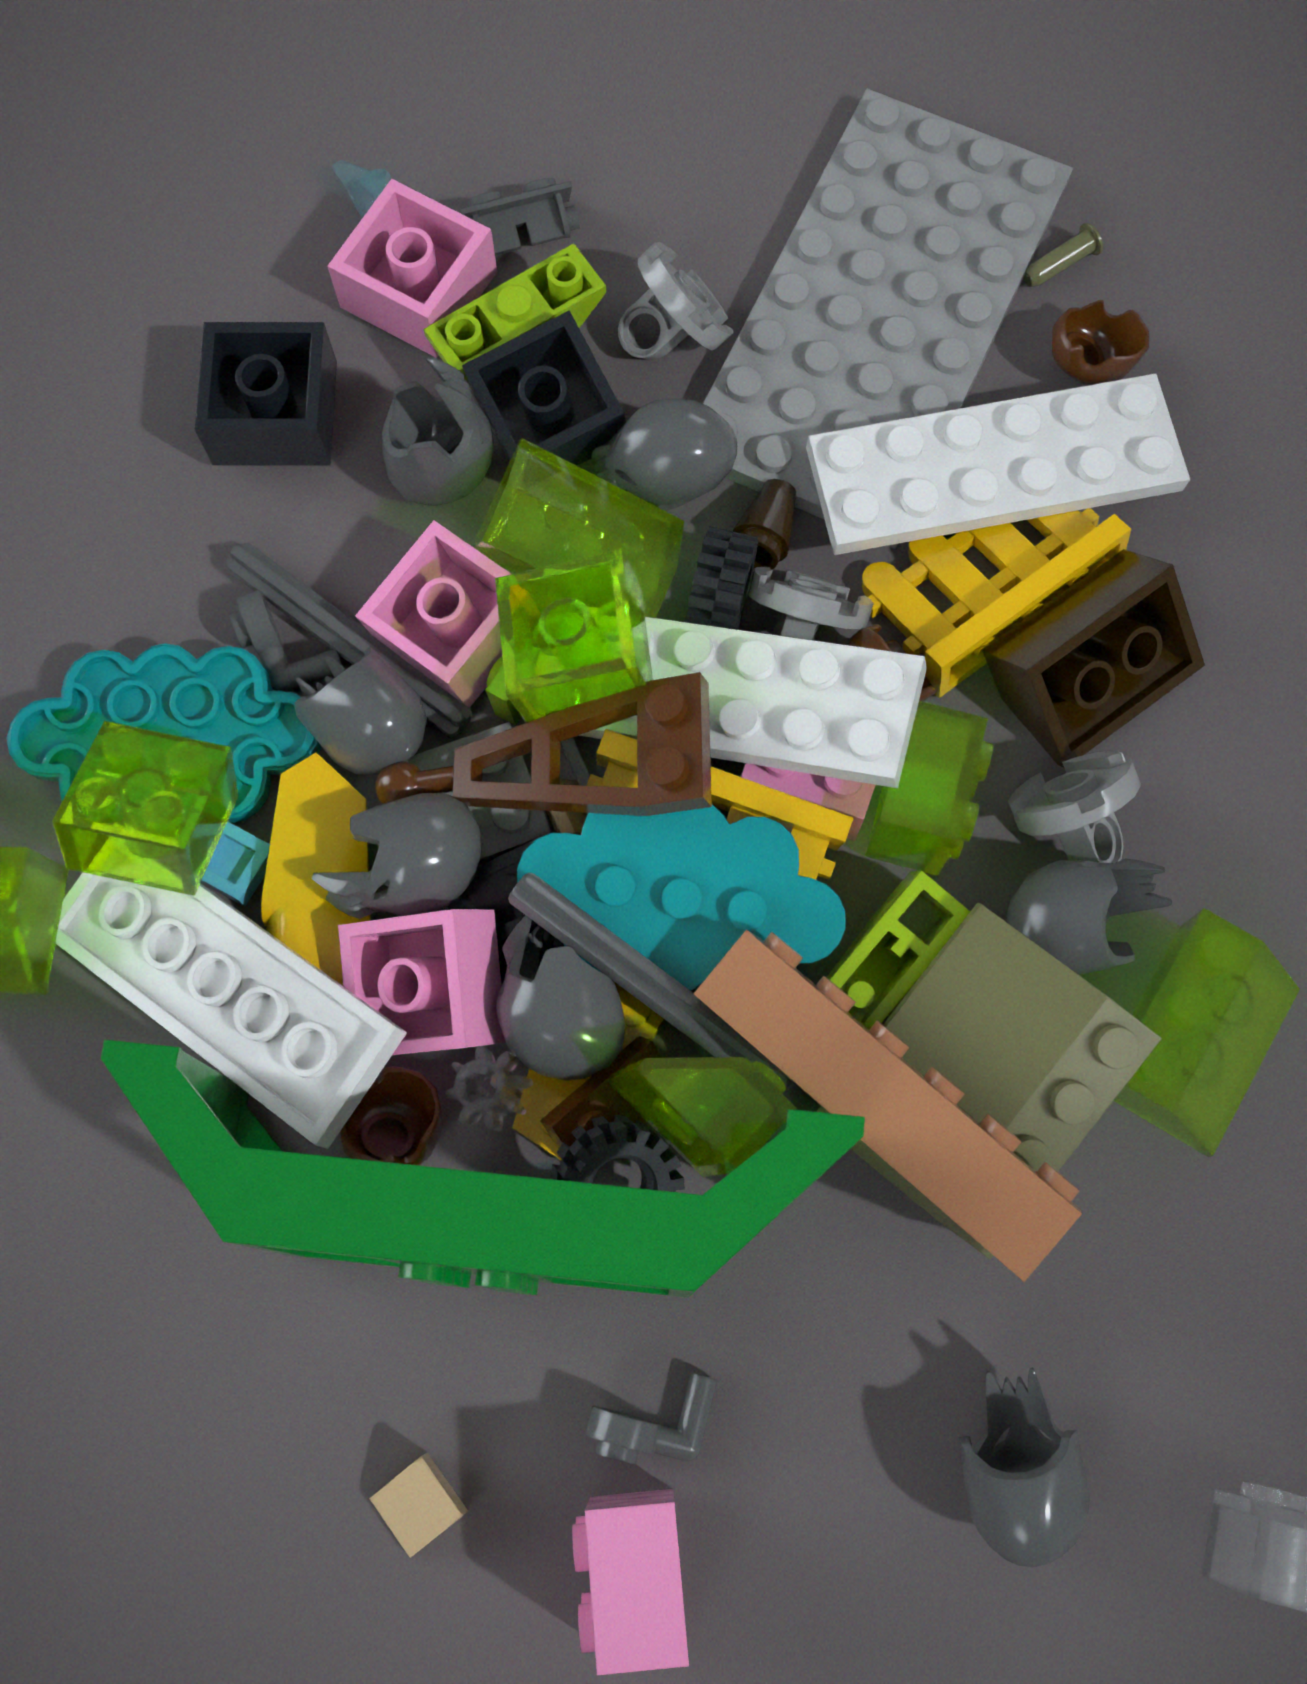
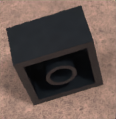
M570 310L462 365L472 392L480 408L489 418L492 431L524 492L590 460L593 450L607 443L626 422L624 411Z
M204 322L194 430L213 466H331L337 360L324 322Z

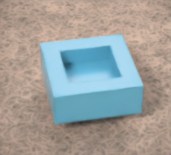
M219 817L185 872L195 880L245 907L265 876L270 844Z

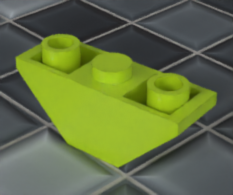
M573 243L423 329L424 334L443 362L462 372L464 380H467L462 368L463 364L569 310L580 328L606 294V285Z

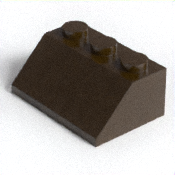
M1125 549L982 650L1001 699L1056 764L1063 768L1062 762L1085 755L1205 666L1173 564Z

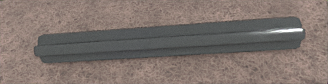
M244 543L236 545L231 549L225 567L237 579L253 591L261 590L269 603L331 650H335L339 656L351 665L356 664L365 655L364 651L367 648L371 647L420 696L427 722L448 738H454L466 729L473 714L468 706L462 704L252 544Z
M529 872L523 875L510 892L508 900L511 905L566 946L572 947L578 955L610 977L614 982L765 1095L774 1097L787 1084L790 1078L697 998L693 992L537 875Z

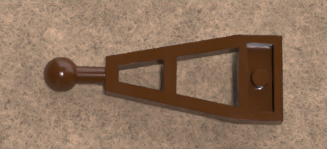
M701 672L635 683L454 749L453 766L421 771L414 764L405 761L390 764L383 768L377 776L375 783L377 797L382 804L421 793L453 792V797L462 801L468 807L652 816L712 807L709 683ZM637 715L638 788L560 785L561 741ZM532 752L531 783L482 781L484 768Z

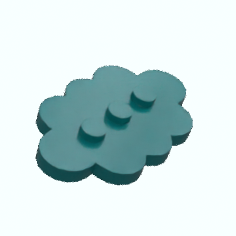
M167 643L151 646L134 661L115 651L98 650L86 653L74 661L66 672L61 689V697L36 700L20 709L11 721L7 735L9 754L16 765L37 779L59 782L62 802L71 814L89 825L110 827L122 824L136 815L152 827L164 830L184 826L199 812L214 821H217L219 817L230 823L247 820L259 812L268 799L271 775H281V773L312 754H318L322 746L296 716L295 702L301 697L295 693L272 691L268 672L253 654L243 648L224 646L211 649L196 659L190 652L179 645Z
M714 805L708 808L652 816L588 813L581 835L550 833L538 838L523 852L517 867V883L528 872L534 873L690 991L703 983L746 930L760 937L763 941L773 932L803 957L800 963H813L827 957L840 944L846 929L845 910L839 896L825 883L809 877L798 876L799 849L793 835L781 823L766 817H746L729 824L724 815ZM578 955L587 964H589L594 969L598 970L596 967H594L592 964H590L588 961H586L584 958Z

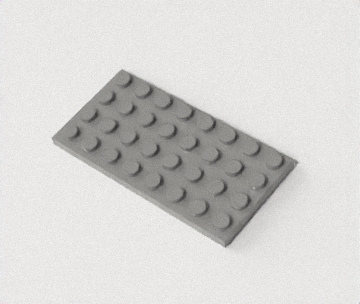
M867 88L703 403L715 410L730 424L737 438V456L731 472L725 478L757 492L762 489L763 484L769 479L784 480L796 489V508L824 519L806 450L808 436L962 408L1023 280L1025 271L1030 265L1065 191L1073 167ZM893 544V545H888V546L891 547V548H893V549H896V547H897L898 544Z

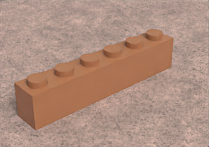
M746 930L693 994L829 1113L865 1117L864 1137L861 1140L1025 1282L1082 1215L1083 1210L1072 1202L1080 1190L1047 1162H1044L1037 1171L1014 1153L1016 1148L1022 1143L1020 1139L988 1113L980 1123L957 1105L965 1095L963 1091L932 1066L924 1076L902 1058L910 1048L906 1043L878 1020L868 1030L848 1013L856 1002L827 977L823 976L815 985L797 970L796 966L803 957L780 937L771 932L763 941L760 937Z

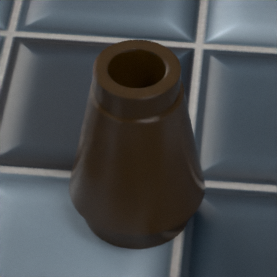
M769 479L763 484L762 489L733 529V532L758 537V552L755 556L754 568L770 567L772 570L777 566L778 562L784 560L788 555L796 489L790 483L781 479Z

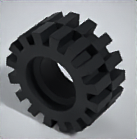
M711 526L708 527L702 543V550L699 553L696 573H694L693 587L689 596V607L685 618L686 623L735 630L740 628L755 564L758 537Z
M615 1115L614 1122H608L603 1116L591 1119L594 1128L587 1132L580 1125L571 1132L576 1141L571 1146L563 1142L557 1151L562 1159L561 1164H552L551 1177L553 1180L593 1184L595 1174L602 1165L613 1159L626 1158L636 1162L641 1170L642 1180L640 1189L668 1192L685 1190L684 1177L676 1169L681 1167L677 1155L669 1149V1145L648 1125L639 1120L633 1123L627 1116Z

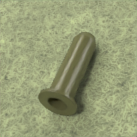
M1090 223L1082 224L1079 234L1027 267L1023 276L1026 284L1030 287L1040 286L1088 254H1101L1103 242L1099 232Z

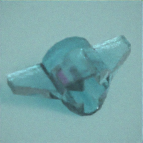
M339 160L332 165V170L347 189L353 205L362 218L392 179L390 173L385 169L376 168L370 171L344 160Z

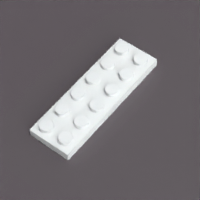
M1157 374L810 435L806 445L834 555L1183 491L1190 481Z
M557 604L522 718L527 723L635 683L701 672L709 683L710 757L898 788L927 666L925 656ZM637 715L581 734L580 736L602 739L605 729H609L637 739Z
M117 825L41 930L49 939L314 1145L326 1149L330 1147L407 1034L405 1030L143 841Z

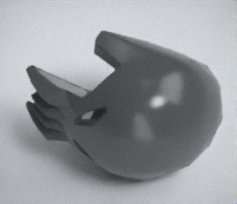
M430 357L426 361L444 383L436 382L434 384V389L440 397L432 396L417 381L397 387L383 427L382 451L386 475L399 495L417 504L438 506L464 498L480 485L491 465L494 440L490 420L480 406L471 398L469 383L464 381V374L455 367Z
M682 398L654 400L638 409L607 443L593 450L591 455L592 464L594 465L593 472L598 473L595 483H603L597 492L598 499L605 500L630 491L641 499L651 502L648 505L650 515L661 514L682 506L717 488L731 472L737 456V438L730 424L707 405Z
M371 647L364 651L365 655L359 662L348 669L341 666L331 656H327L326 661L334 679L326 676V686L317 682L316 688L318 692L302 679L296 678V682L305 697L302 696L295 702L297 718L314 736L336 765L356 775L379 774L383 768L400 761L407 762L416 754L423 743L427 721L420 696Z
M421 793L374 806L350 818V831L355 840L379 846L372 870L369 872L313 873L312 879L323 889L329 891L328 896L326 895L328 902L347 915L358 919L374 912L407 916L440 911L454 902L476 876L481 857L480 828L470 808L462 801L445 793ZM382 884H384V886L387 888L381 892L375 893V891Z
M1127 858L1116 863L1065 860L1052 862L1028 875L1010 899L1005 922L1078 975L1135 961V955L1128 942L1107 941L1105 926L1107 919L1115 915L1171 906L1172 899L1150 893L1156 887V883H1151L1154 874L1164 873L1165 867Z
M525 915L510 933L502 948L507 963V970L496 1002L499 1027L509 1049L531 1070L542 1076L563 1081L586 1079L610 1067L623 1050L626 1025L616 985L610 977L582 960L570 946L551 948L545 951L539 966L545 929L538 925L529 933L532 920Z
M1033 1367L1029 1369L1028 1388L1022 1378L1018 1376L1016 1389L1008 1377H1005L1003 1389H1001L992 1373L986 1371L988 1430L974 1448L972 1447L970 1436L958 1437L961 1445L964 1485L971 1517L978 1532L989 1547L1005 1560L1018 1566L1026 1567L1047 1565L1062 1557L1076 1544L1088 1514L1090 1495L1077 1430H1066L1063 1433L1056 1426ZM1010 1428L1006 1439L995 1446L1001 1435ZM1040 1430H1042L1050 1439H1048L1047 1437H1045V1436L1040 1432Z

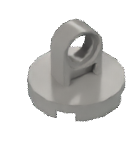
M661 242L652 244L638 258V267L650 289L630 306L620 319L618 336L623 349L630 355L647 360L660 359L667 355L688 335L711 351L717 349L733 334L732 328L726 324L722 325L728 319L726 312L693 269L685 273L683 270H677L670 264L678 255ZM653 315L660 325L661 333L659 340L649 349H642L637 344L634 331L641 318Z
M770 567L754 568L748 588V596L762 605L787 614L781 636L815 641L820 624L844 629L866 628L874 604L867 596H859L858 601L854 604L847 601L850 588L789 570L786 572L784 582L770 580L773 571Z
M1118 751L1095 752L1062 762L1066 774L1055 777L1046 783L1041 772L1034 775L1015 789L1009 798V806L1019 831L1031 836L1058 834L1069 861L1116 863L1122 859L1123 836L1114 812L1121 809L1136 796L1141 783L1131 758L1125 761L1123 753Z

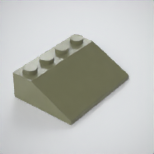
M980 903L974 906L883 1024L910 1047L902 1058L924 1076L932 1066L965 1093L957 1105L980 1123L988 1113L1020 1139L1022 1143L1016 1148L1014 1153L1035 1171L1044 1162H1047L1057 1171L1062 1168L1162 1039L1110 997ZM820 1106L816 1111L819 1113H829L823 1106ZM862 1140L851 1148L854 1153L936 1220L988 1259L992 1258L993 1255Z

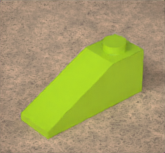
M922 870L910 871L867 922L827 976L829 980L856 1002L848 1013L868 1030L877 1020L880 1023L884 1021L971 912Z

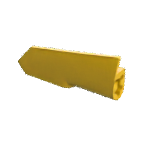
M314 753L281 773L262 892L261 913L264 926H267V932L343 986L338 925L371 921V914L358 919L340 911L326 900V895L328 896L329 891L317 884L312 879L313 873L369 872L368 843L355 840L350 831V818L367 810V800L320 755Z

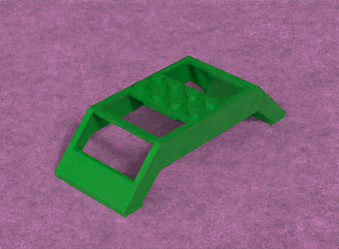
M104 1039L101 1053L102 1061L223 1242L289 1256L399 1267V1278L451 1287L469 1288L471 1275H476L475 1286L516 1294L537 1295L539 1282L689 1298L864 1137L865 1117L788 1109L787 1119L777 1136L703 1195L285 1152L248 1107L249 1093L225 1075L184 1052L181 1047Z

